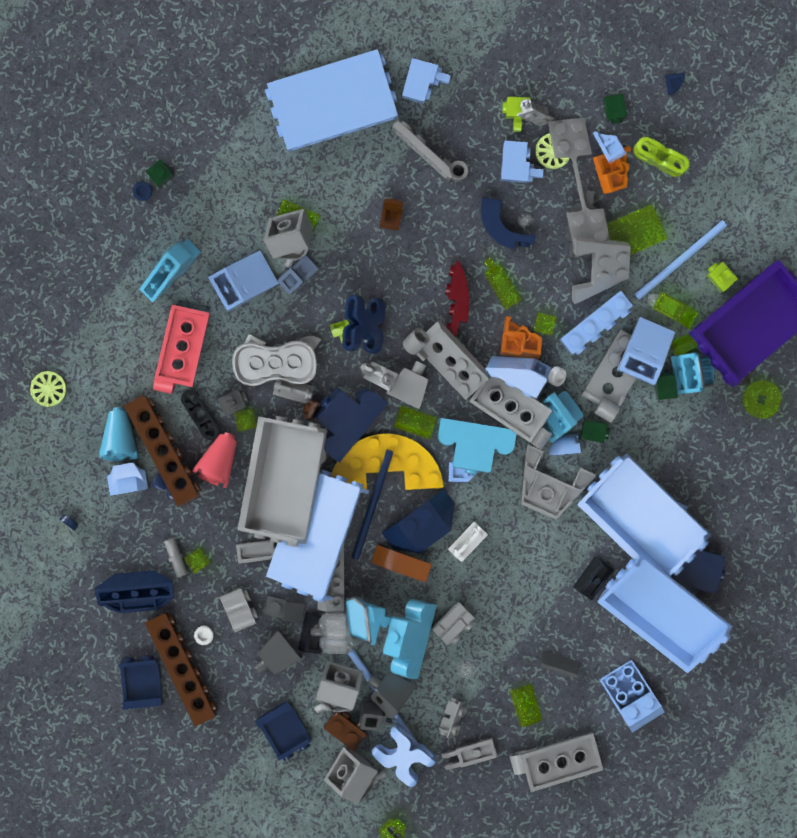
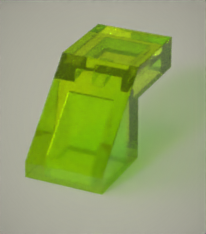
M662 291L653 306V309L661 315L676 321L687 329H690L698 314L690 306Z

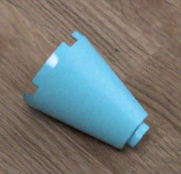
M113 408V411H110L108 414L99 452V458L103 457V460L124 461L126 457H130V460L138 458L130 418L127 411H124V408Z

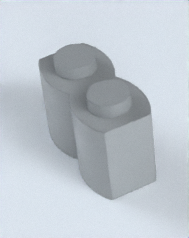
M242 587L220 596L234 632L256 624L258 615L255 608H251L248 603L251 598L247 590L243 591Z

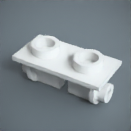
M473 522L448 550L463 562L488 534Z

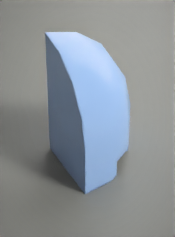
M577 433L561 436L549 448V455L581 453Z

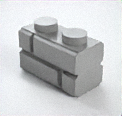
M458 601L431 628L447 645L450 643L454 645L461 638L459 634L464 629L468 631L475 624L473 622L475 617Z

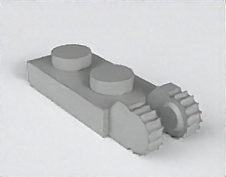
M492 738L456 748V750H450L441 754L442 758H450L457 755L459 761L444 765L446 770L460 766L462 768L498 757Z

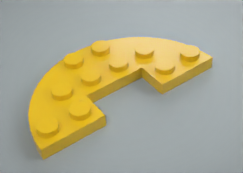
M376 434L357 441L341 462L337 461L331 474L334 478H336V475L345 477L347 482L351 484L352 481L364 484L363 488L367 489L366 473H377L380 471L386 450L389 449L394 451L387 472L404 471L405 490L444 488L441 472L430 453L412 439L396 434Z

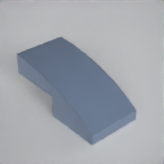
M305 255L284 273L277 282L290 295L320 268L308 255Z

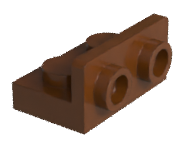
M335 712L323 728L354 752L361 741L366 738L368 732L360 729L359 721L357 723L350 719L352 716L348 712Z

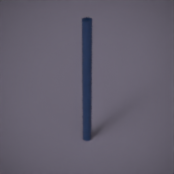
M386 450L352 555L354 559L359 560L394 453L392 450Z

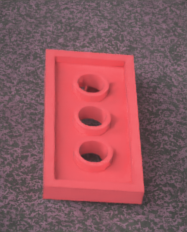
M172 305L154 378L153 390L173 394L175 384L193 387L210 313ZM184 323L192 325L190 332L185 333L181 330ZM179 342H186L188 348L185 351H179L177 349ZM175 360L183 362V367L180 370L173 368L172 365Z

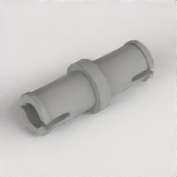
M174 537L165 540L164 544L169 554L168 560L172 562L176 577H181L188 574V571L182 559L184 557L183 553H180L176 538Z

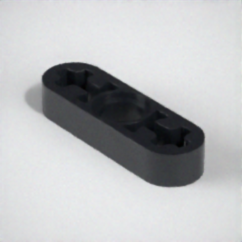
M192 390L184 392L181 396V402L203 437L207 440L216 439L219 436V427L199 395ZM187 394H189L190 396H195V398L193 399L195 405H197L198 403H200L201 405L200 407H196L192 412L190 410V408L193 407L190 402L186 403L185 401L187 399ZM197 410L205 411L206 417L204 420L199 421L195 418ZM208 419L211 421V423H207L209 427L215 428L213 437L206 435L208 430L205 425L202 428L200 424L207 422Z

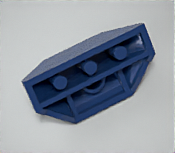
M443 488L382 532V534L393 549L420 554L451 531L455 503Z
M154 570L114 574L95 587L97 604L118 613L159 610L175 597L172 580Z

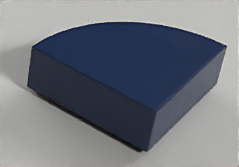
M685 73L665 76L668 95L675 93L682 86Z

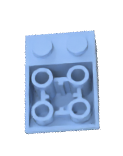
M261 251L245 257L208 277L228 312L279 284Z
M639 317L617 370L648 384L655 385L675 332Z
M491 356L485 370L492 377H499L504 380L508 386L517 387L522 390L524 395L537 398L548 379L551 367L535 358Z
M632 660L600 679V682L632 733L665 713Z

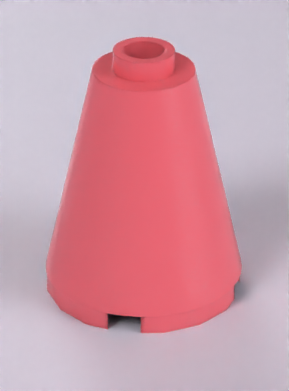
M227 432L224 435L220 434L193 468L192 473L198 472L199 478L216 486L222 483V487L227 488L237 441L234 440L235 436Z

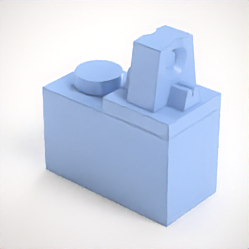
M412 58L402 98L424 104L425 99H430L432 89L429 86H438L439 82L449 84L451 75L442 73V68H439L436 64Z
M504 141L500 181L527 183L532 182L533 178H543V169H534V164L526 162V159H530L531 148L527 147L528 142Z

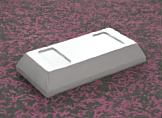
M267 540L237 544L238 564L272 559L275 552L274 542Z

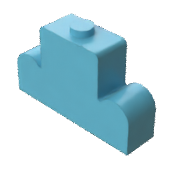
M188 238L182 243L179 241L164 254L140 287V291L153 303L173 285L174 281L192 266L201 254V251Z
M441 418L438 440L445 446L456 444L453 467L466 469L465 473L476 475L477 471L485 473L491 471L494 450L501 455H507L513 451L517 433L506 428Z
M411 599L406 604L405 617L393 616L391 618L383 654L394 657L391 663L392 673L409 679L419 678L437 607L436 604Z

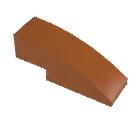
M378 544L371 563L426 582L432 565L430 562Z

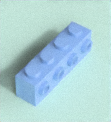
M619 291L559 340L570 354L576 353L578 355L586 349L585 344L591 341L593 343L601 337L600 332L606 329L608 331L616 325L615 320L621 317L623 319L631 313L630 308L633 305L622 291Z

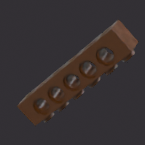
M142 395L124 405L177 506L182 508L200 498L199 492L201 488L197 481H192L190 477L192 472L187 464H183L181 460L183 455L180 449L174 447L172 434L164 429L165 421L160 414H156L154 410L156 405L153 399ZM149 412L151 415L150 419L147 422H143V414ZM154 429H158L160 432L159 436L152 439L151 432ZM167 445L169 449L168 453L166 455H161V447ZM176 462L178 465L177 470L170 472L169 465ZM181 479H185L187 482L186 487L183 489L178 487V482Z
M167 611L146 621L145 625L194 727L216 717L218 708L214 700L210 701L207 695L210 693L206 683L202 684L199 678L201 672L197 666L194 667L191 661L193 659L189 648L185 649L183 645L185 639L180 631L177 632L174 626L177 624L172 614L169 615ZM162 629L170 630L171 637L164 638L161 634ZM171 646L178 647V655L175 656L170 653L169 649ZM178 664H186L188 668L187 672H180L178 670ZM186 682H195L196 688L194 690L188 689ZM196 698L203 699L204 706H196L194 700Z

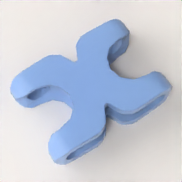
M395 724L391 728L390 733L397 742L398 747L388 749L383 745H376L372 749V754L384 767L391 768L397 766L396 776L409 787H414L418 782V776L411 768V764L420 762L427 767H431L437 762V758L424 744L418 743L413 746L412 734L399 724Z

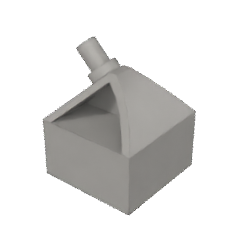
M305 209L272 217L268 221L264 242L272 258L287 259L285 266L289 268L292 267L297 259H301L308 252L313 225Z
M327 661L316 700L321 704L314 707L317 713L324 710L333 712L352 711L364 671Z
M343 747L324 781L341 797L359 804L373 789L374 785L378 783V780L386 777L384 770L378 772L360 754Z

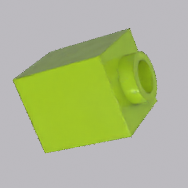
M507 97L506 102H503L502 113H506L507 119H514L513 132H521L523 118L517 116V114L522 112L521 102L525 99L531 100V98Z
M715 262L707 269L709 273L706 276L721 293L738 280L724 262L719 264Z

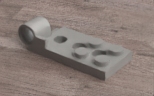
M397 120L392 126V131L448 182L451 179L455 182H460L467 177L468 167L464 162L455 161L451 163L446 158L442 161L426 146V141L417 134L415 136L411 133V127L404 121L400 123ZM459 166L464 170V173L461 176H456L453 173V169Z
M440 320L427 332L416 328L403 340V346L408 353L417 355L422 361L427 359L465 400L491 377L488 371ZM436 342L442 345L443 350L436 347ZM449 356L455 359L456 364L450 362ZM462 370L469 374V378L462 374Z
M621 329L581 395L597 404L598 406L594 414L610 423L616 417L627 393L636 380L635 377L625 373L619 378L614 377L612 374L613 368L619 366L622 352L626 350L631 338L630 334ZM605 383H610L613 386V391L610 394H605L602 390Z
M491 376L477 389L469 401L540 450L543 449L552 436L550 432L542 427L553 411L534 398L524 395L522 390L517 387L508 386L499 377L494 378ZM494 392H500L501 394L498 401H492L491 397ZM515 402V410L512 412L507 411L508 403ZM525 412L531 413V419L528 422H523L522 415Z
M592 732L538 749L533 748L509 755L514 775L526 773L530 792L603 770L594 733ZM582 751L584 759L581 762H577L575 755L577 752ZM560 757H565L566 759L564 767H558L557 760ZM543 762H546L548 764V770L544 773H541L539 771V765Z

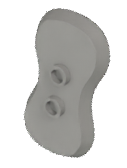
M292 341L278 347H267L249 342L235 349L232 366L235 377L244 385L257 386L271 380H282L300 385L313 379L317 369V361L313 348L302 341Z

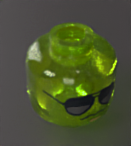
M389 818L378 829L379 838H404L406 836V827L397 818Z

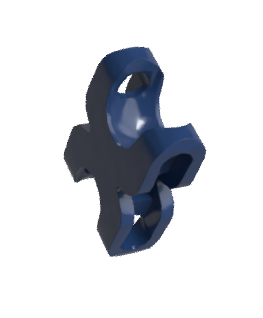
M351 295L347 298L345 317L350 324L343 329L342 345L345 350H358L363 338L364 350L366 352L377 354L381 351L383 331L378 325L385 320L386 304L384 300L380 298L369 300L365 310V302L361 296Z

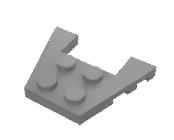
M574 237L573 253L575 256L592 253L591 282L572 286V301L574 304L629 279L631 246L628 242L610 240L601 242L591 238L589 240H582L581 237Z
M527 444L521 504L557 520L574 499L596 477V474L579 468L572 486L536 470L544 451Z

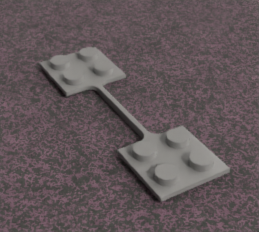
M585 118L548 121L555 159L565 157L572 159L582 206L581 211L567 213L572 242L574 243V237H581L582 240H589L591 238L601 242L610 240L604 208L590 210L586 207L578 171L577 157L592 154Z

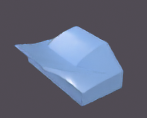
M134 462L113 466L111 474L107 476L110 496L149 489L146 470L140 469Z

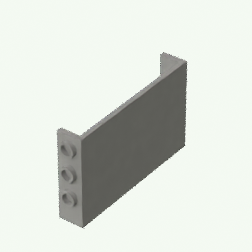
M258 416L237 530L253 533L255 538L265 539V537H270L272 542L282 543L283 540L287 541L286 545L298 547V544H306L327 429L320 428L321 424L310 422L309 426H306L304 421L293 419L292 423L287 422L288 418L276 416V419Z

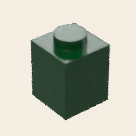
M623 94L604 97L602 101L606 122H611V124L622 123V119L627 117Z
M161 159L145 171L159 188L175 177Z
M670 372L660 373L655 384L656 400L678 398L675 375H670Z
M583 420L580 439L604 443L605 439L608 440L610 428H607L605 423Z

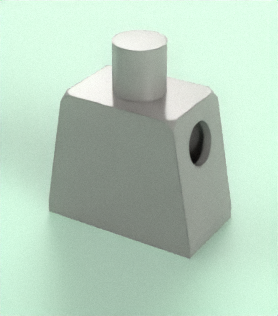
M416 361L411 371L404 368L390 392L387 391V394L420 409L428 379L422 376L426 365Z

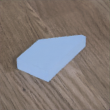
M593 132L609 163L626 155L617 136Z
M449 462V482H468L473 478L474 474L465 473L466 469L453 467V462Z

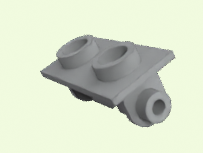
M529 99L521 102L522 112L517 114V116L538 126L546 125L548 121L555 119L549 115L546 107L535 104V102Z
M373 361L371 364L363 363L361 365L362 373L365 374L364 379L390 392L399 374Z
M276 380L273 395L306 404L312 398L315 386L308 384L297 385Z
M454 697L448 701L445 713L451 716L450 718L443 716L439 727V734L447 736L446 738H455L458 735L461 718L464 717L467 707H465L466 701H459V699Z

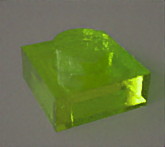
M538 312L533 331L552 336L557 317Z
M253 409L234 413L238 432L257 427Z
M198 548L184 558L194 574L211 563L201 548Z

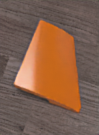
M630 146L624 147L626 155L611 163L608 162L605 154L593 157L603 194L612 193L627 187V172L629 170L627 152H631Z
M506 316L500 355L535 358L538 360L541 356L542 337L536 333H531L525 326H519L512 322V318Z

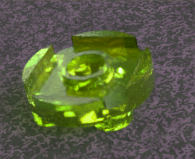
M762 380L749 384L742 394L743 407L754 418L765 419L776 414L782 399L776 385ZM760 394L761 396H766L767 398L764 400V405H762V403L757 402V400L759 399L758 395Z

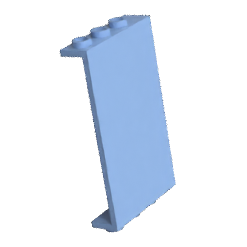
M377 49L267 83L268 89H265L268 101L272 100L274 107L271 108L274 119L278 118L280 125L276 126L279 137H284L288 152L398 118L394 102H397L394 90L390 91L388 84L391 83L389 73H385L383 65H386L383 53L379 54Z
M627 453L623 457L617 456L611 463L613 467L610 470L605 469L600 474L601 480L598 483L594 481L588 487L589 493L578 503V506L632 558L636 559L642 554L668 576L672 574L677 576L684 569L682 564L685 561L689 564L696 556L694 552L697 549L701 551L709 543L707 539L711 534Z
M322 469L319 472L306 544H298V547L286 545L287 541L283 540L282 543H277L266 577L281 582L282 587L291 590L294 587L298 589L297 593L306 596L308 594L314 595L313 599L324 602V599H333L332 596L326 594L360 493H369V490L363 488L364 484L352 481V484L348 483L347 478L336 475V478L331 476V472Z
M642 554L636 559L632 558L626 565L627 568L625 570L622 568L617 573L616 579H611L607 583L606 589L598 600L600 605L687 673L697 664H703L710 653L714 654L720 647V644H725L731 637L729 634L733 627L731 624Z

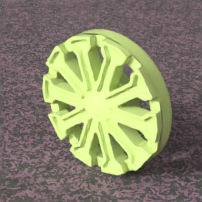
M550 133L540 138L536 145V158L545 168H561L570 159L569 157L560 158L563 161L561 164H559L558 158L555 159ZM545 138H548L549 144L544 141ZM542 144L546 148H540L539 145ZM540 152L546 153L543 156H539ZM548 157L547 163H544L543 160ZM552 159H554L555 162L554 166H551Z
M44 371L34 377L31 382L30 392L34 401L39 405L53 407L63 401L66 396L67 386L63 377L58 373ZM45 374L48 375L47 381H46V379H45V377H44ZM55 375L56 379L52 382V376ZM58 381L62 382L61 385L56 386ZM34 385H37V386H39V387H41V388H40V389H34ZM57 389H63V393L58 392ZM42 392L38 397L35 396V393ZM54 394L59 396L60 399L56 400ZM45 396V400L42 403L40 400ZM49 397H50L51 400H52V403H51V404L48 403V402H49Z

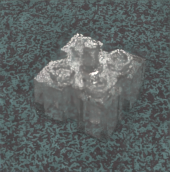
M347 611L327 612L319 620L320 628L311 629L312 636H324L320 638V648L323 649V654H341L354 649V640L349 633Z

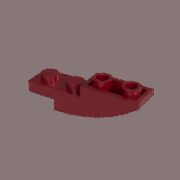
M458 261L450 267L449 276L452 277L451 284H447L445 295H448V300L455 301V305L451 304L449 315L452 316L451 323H447L446 326L455 337H457L459 322L467 323L469 313L467 280L463 268Z

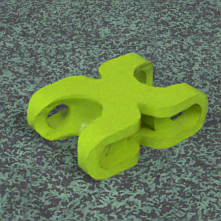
M649 137L641 138L634 146L633 153L638 159L649 165L656 166L659 170L672 177L681 176L689 168V160L685 156L674 150L667 149L664 145ZM642 146L648 148V152L644 151ZM674 163L679 164L680 169L676 168Z

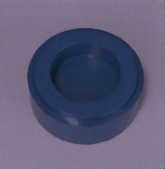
M138 182L133 187V195L139 201H147L152 196V188L146 182Z
M63 514L59 519L74 531L79 526L78 523L66 514Z

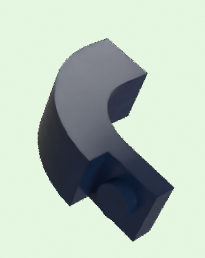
M482 198L481 221L486 233L495 243L514 250L515 243H519V247L530 248V245L535 244L536 236L513 233L504 227L500 219L502 200Z

